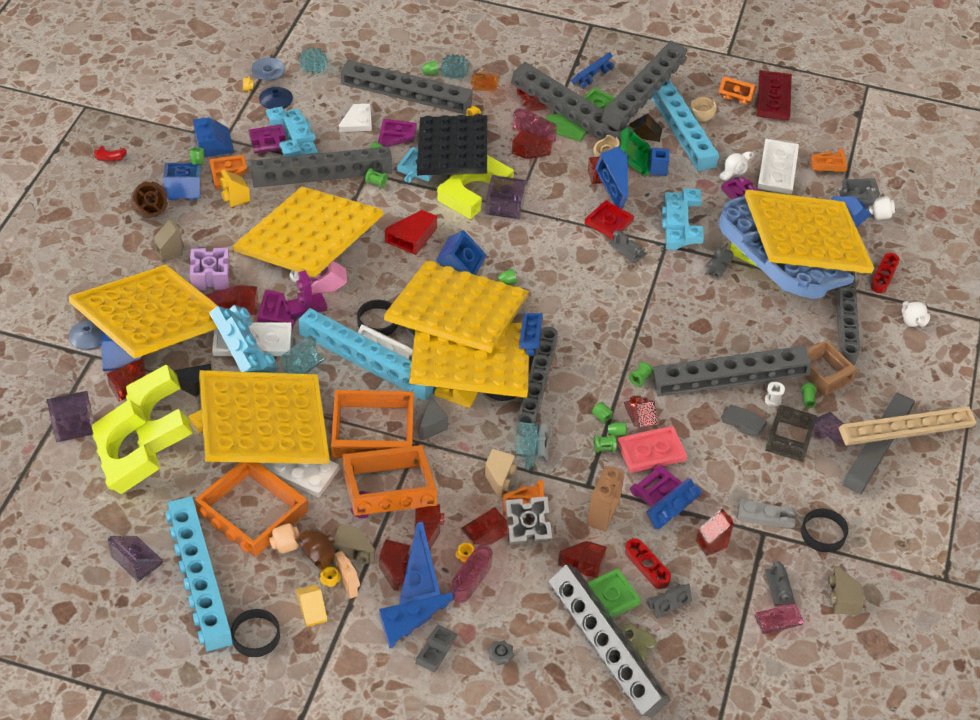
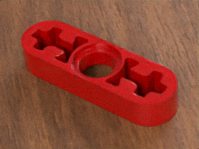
M886 253L871 283V289L874 292H886L900 261L898 255L894 253ZM881 271H887L889 275H884Z
M637 538L629 539L626 542L625 555L655 588H667L671 579L668 569L641 540ZM649 560L653 563V566L646 567L642 562Z

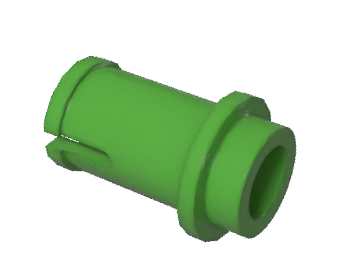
M805 383L801 388L806 408L816 406L815 393L817 388L813 383Z

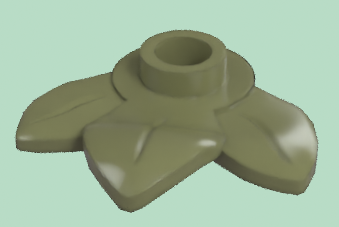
M630 624L623 625L620 629L624 635L625 632L632 633L633 637L627 639L646 663L647 649L657 647L655 638L648 631L638 630ZM620 653L617 656L618 661L620 660Z

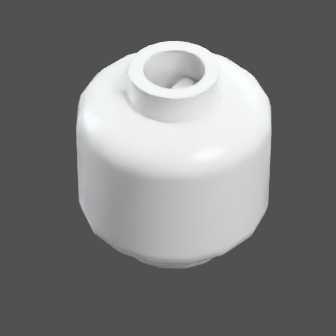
M888 196L878 197L874 204L869 205V211L876 220L890 219L892 214L895 213L894 200H891Z

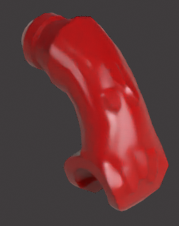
M101 145L98 148L99 150H94V156L99 161H120L127 155L125 148L107 151Z

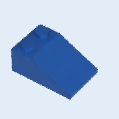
M618 146L601 153L595 169L614 205L623 209L628 198V157L621 147Z
M165 163L163 187L167 192L166 198L168 200H178L179 198L196 200L200 198L201 164Z

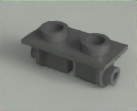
M616 230L613 233L614 239L608 243L633 263L647 254L641 245H638L633 240H628L629 237L621 230Z
M728 243L723 248L719 247L713 254L715 258H712L706 265L708 269L705 275L711 272L715 278L722 277L734 257L733 252L726 249Z
M776 561L771 569H765L774 606L795 604L786 568H784L780 561Z
M677 584L675 587L667 590L666 595L661 593L651 597L647 604L650 609L654 608L655 617L659 618L691 602L690 584Z

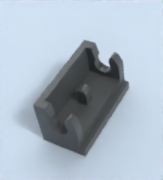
M875 178L844 179L842 181L843 188H839L840 196L856 197L864 204H874L880 195Z

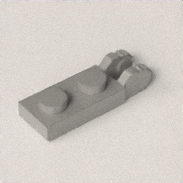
M740 499L737 519L766 526L791 529L796 524L793 518L796 517L797 511L792 507L785 506L781 508L780 506Z

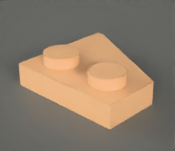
M342 551L335 553V567L338 570V574L341 575V581L349 598L358 596L360 582L355 568Z

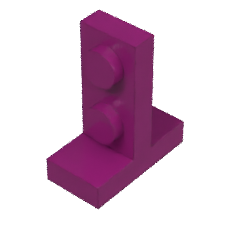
M306 270L298 272L299 280H296L297 288L300 293H297L298 298L286 301L290 309L291 319L302 317L309 308L317 312L327 311V304L322 293L312 295L311 281Z

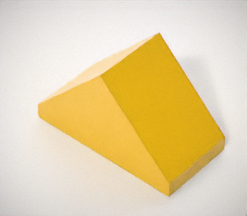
M316 584L295 589L306 627L327 622L321 589Z

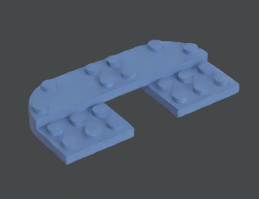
M745 196L732 199L725 204L719 218V227L722 234L779 285L783 291L815 299L824 297L828 290L853 283L855 277L848 271L769 262Z

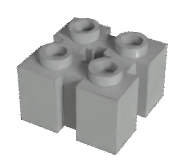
M548 496L531 498L527 504H523V499L505 501L506 520H512V525L507 527L509 545L526 543L527 538L533 537L534 542L550 541L552 539L550 521L545 522L544 517L549 514ZM526 516H530V519H533L534 522L526 525L523 520H525Z

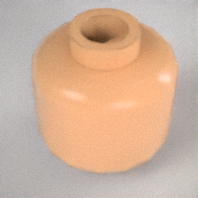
M288 523L272 530L273 537H270L269 541L273 550L277 549L280 554H285L298 549L299 543L297 544L295 538L300 534L297 526L293 527Z

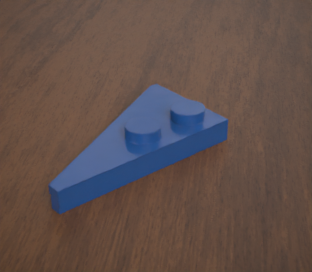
M423 522L416 524L399 604L441 595Z
M447 593L379 609L380 619L389 648H393L399 639L403 636L407 637L414 629L419 628L430 620L432 614L447 607L453 601V594Z

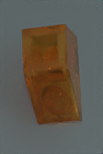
M484 69L479 70L475 75H472V90H498L501 73Z

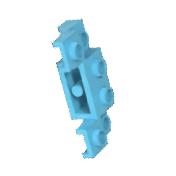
M282 107L266 110L270 126L284 125V132L288 141L279 143L284 157L318 154L313 142L315 141V134L313 131H310L309 120L305 119L299 108L284 111Z
M683 188V193L665 192L661 216L665 217L662 220V229H665L666 249L677 250L689 244H703V226L689 225L688 207L701 206V189Z
M236 305L230 309L217 306L210 312L241 372L273 373L278 369L273 355L260 350L256 339L248 327L253 322L246 308Z

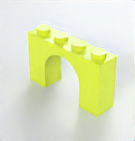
M487 155V174L451 175L448 180L438 186L437 201L471 220L481 211L482 197L466 189L464 185L473 181H482L503 192L513 183L514 170Z
M168 365L126 386L128 393L126 395L127 401L130 399L142 407L146 420L145 424L135 430L139 437V440H137L139 447L144 445L158 453L193 434L189 418L180 409L158 420L150 421L151 411L157 402L181 389L177 374Z
M130 399L91 425L93 438L98 447L97 453L102 462L101 468L105 472L106 485L109 489L115 490L120 494H123L160 469L156 453L144 445L126 457L118 458L119 447L125 437L146 423L142 407Z

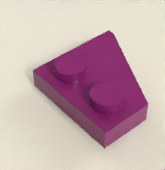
M383 119L378 143L383 145V147H389L413 141L417 123Z
M265 290L257 322L291 323L293 329L294 320L291 319L290 309L286 304L284 293Z

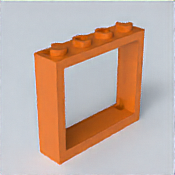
M335 390L331 439L332 458H342V454L412 446L414 392ZM341 407L407 408L406 441L339 440Z
M423 445L342 454L343 474L354 516L437 506V488ZM420 466L426 487L359 495L354 474Z
M255 462L238 463L195 499L198 516L207 519L216 530H221L230 541H235L245 553H250L254 557L270 545L269 538L273 537L272 530L288 523L293 525L308 512V500L263 465ZM248 475L291 507L287 513L255 540H252L211 508L213 504Z

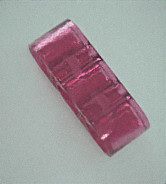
M518 108L514 111L513 128L544 144L550 145L555 143L557 131L555 123L523 108Z
M477 546L453 578L451 593L455 602H466L491 569L493 552L489 546Z

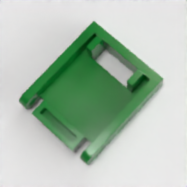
M627 127L621 131L620 147L627 154L628 164L645 177L649 174L651 146Z

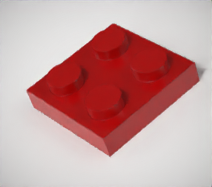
M605 200L585 218L584 224L613 240V233L616 230L624 231L634 221V216Z

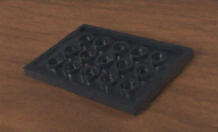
M487 115L420 117L417 176L487 174Z

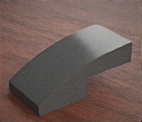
M730 405L721 416L723 423L739 426L741 433L759 436L767 425V421L760 416L734 405Z
M437 625L429 635L427 644L416 657L415 663L435 673L450 650L457 633Z

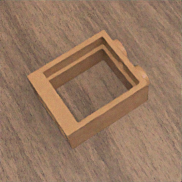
M828 340L816 343L807 350L811 363L823 357L838 371L825 378L811 365L810 375L804 376L810 383L814 384L824 397L854 381L857 368Z
M605 465L591 495L587 520L588 526L604 532L607 531L620 502L625 472Z

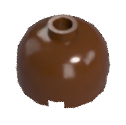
M142 182L135 187L131 194L132 208L142 217H156L164 212L168 206L167 192L156 182Z
M310 529L295 538L297 544L300 543L301 549L317 567L320 564L318 568L321 572L333 561L335 548L332 543L335 540L328 532L323 533L317 529Z

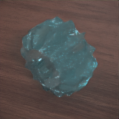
M314 47L313 49L307 48V50H303L299 57L301 69L305 70L306 73L312 72V74L314 72L319 73L320 70L323 71L325 66H327L325 51H321L320 48L315 49Z
M452 53L451 56L446 55V58H443L441 71L445 77L458 80V78H464V75H467L469 63L465 56Z

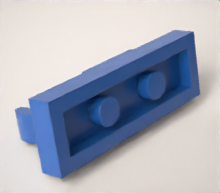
M611 52L607 53L579 72L570 81L573 85L579 82L580 86L584 89L587 83L590 85L593 82L589 75L592 77L600 71V67L604 74L614 68V64L609 61L613 55Z
M524 313L519 345L520 349H526V354L529 356H534V350L539 349L543 313Z
M687 478L646 511L654 529H660L700 496L699 494L702 492L698 485H694L692 479Z

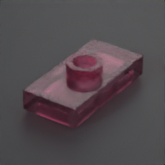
M796 603L759 611L755 614L762 634L801 626L804 622Z

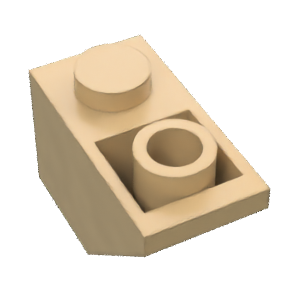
M492 449L486 462L485 477L497 497L502 498L504 491H508L510 487V476L515 475L517 464H514L515 455Z

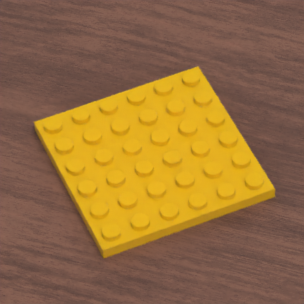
M302 186L233 245L234 252L296 272L306 270L309 276L316 277L384 214L381 208Z
M746 190L744 196L769 262L872 274L874 266L845 202Z
M426 260L386 311L384 320L492 353L527 299L529 291L507 285L504 282L490 280L484 276H477L467 271L460 272L454 270L451 266H440L434 261Z
M162 265L69 296V302L133 358L141 357L217 329L210 315V312L217 305L167 265Z
M511 322L492 353L415 330L409 384L527 398L529 355L526 354V349H520L519 345L522 323Z
M200 370L199 382L205 462L329 464L330 458L318 374Z

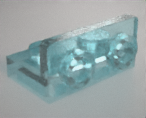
M311 335L282 355V365L285 373L307 374L324 361V357L316 352V339Z
M519 422L515 456H520L522 461H526V470H533L538 424Z

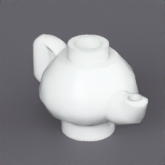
M753 152L730 155L725 161V170L720 174V179L729 181L732 177L743 176L747 172L748 160L754 155Z
M908 301L903 302L902 313L907 326L917 327L919 325L924 327L929 322L930 314L927 313L925 303L919 301L912 303Z

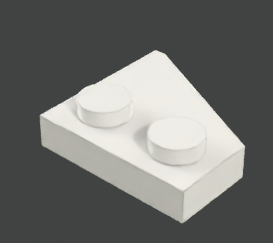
M353 104L339 124V132L372 131L370 104Z

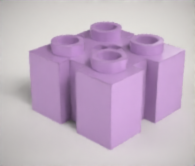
M206 248L191 249V285L199 291H207V287H214V290H229L230 261L228 248H213L211 252H206Z

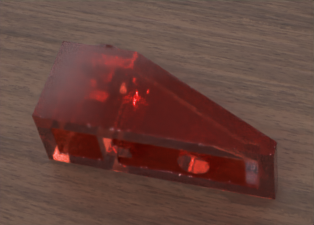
M237 285L205 295L217 306L230 309L236 305L246 308L250 315H256L259 302L257 286Z
M437 504V506L415 508V528L417 523L423 522L429 550L440 534V525H444V513H440V504Z

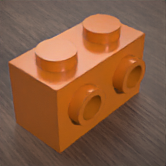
M723 76L719 94L722 95L723 99L731 100L734 98L738 100V103L747 105V103H752L757 87L753 84Z

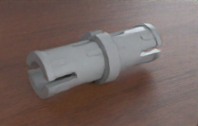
M539 423L537 426L538 434L535 439V445L537 446L536 460L538 462H547L551 439L549 438L550 425L548 423Z

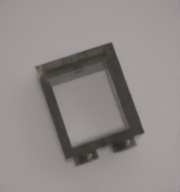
M779 404L765 451L804 462L817 415ZM779 422L807 429L808 432L804 443L776 435Z

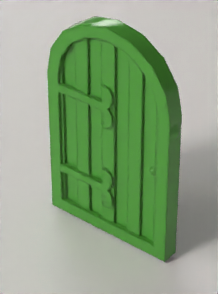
M561 114L549 115L544 121V126L549 132L581 142L587 132Z

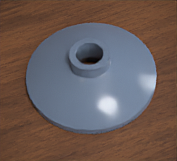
M275 58L259 59L253 63L251 68L252 74L261 80L277 79L285 71L284 64Z
M90 320L79 322L71 328L69 341L75 348L92 350L101 346L102 330Z

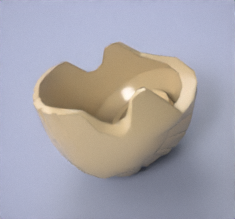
M697 97L690 104L691 113L697 118L698 122H707L716 113L717 106L715 101L707 97Z
M606 135L604 139L595 144L593 148L594 155L599 159L601 153L620 146V141L617 137Z

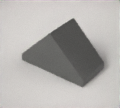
M431 397L420 425V440H425L448 430V416L436 400Z

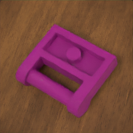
M657 465L653 472L641 482L633 484L630 487V491L634 496L640 497L652 507L682 482L664 467ZM657 478H662L647 491L645 490V488L649 486L652 482H654Z

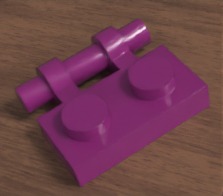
M282 124L248 130L252 146L259 145L253 147L254 154H267L268 151L274 150L276 152L282 151L279 143L286 140Z
M744 176L739 181L735 178L723 183L721 186V190L731 200L743 197L746 190L760 191Z

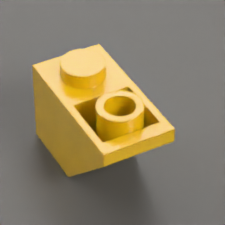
M225 169L221 170L222 178H220V183L223 188L221 192L223 200L227 201L230 207L250 201L249 187L244 179Z

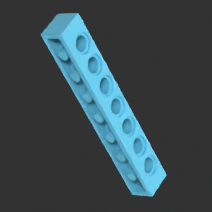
M669 79L668 82L663 83L659 91H655L652 97L653 102L696 170L702 171L716 168L717 161L719 160L718 151L715 150L704 129L698 124L697 118L693 116L683 97L678 93L676 86Z
M309 308L299 319V334L405 391L414 392V396L425 401L436 389L433 386L409 384L411 360Z
M190 496L167 502L169 510L165 511L166 519L173 526L169 528L172 540H177L174 548L176 556H181L182 561H178L181 574L185 573L187 577L183 578L185 590H190L191 592L188 600L190 608H195L196 613H193L195 626H200L201 631L197 632L200 645L205 644L207 652L231 646L233 644L230 628L193 497Z

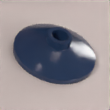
M270 87L261 92L259 101L267 109L278 107L284 109L292 103L293 95L286 88Z

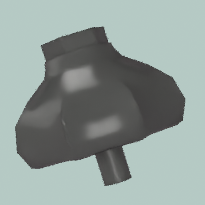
M505 640L500 642L494 641L492 646L487 649L489 660L497 665L508 664L515 656L513 646L507 644Z

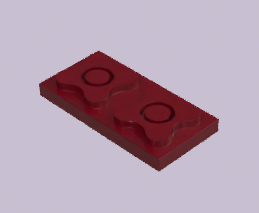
M759 70L756 117L790 120L792 74Z

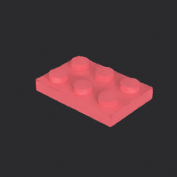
M673 426L617 438L618 447L630 473L652 469L657 465L666 466L687 460V454Z

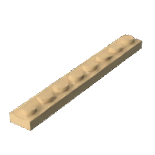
M961 407L842 424L839 427V431L847 446L970 428L975 426L977 422L970 407Z

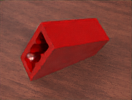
M420 210L386 227L385 243L417 255L436 231L437 216Z

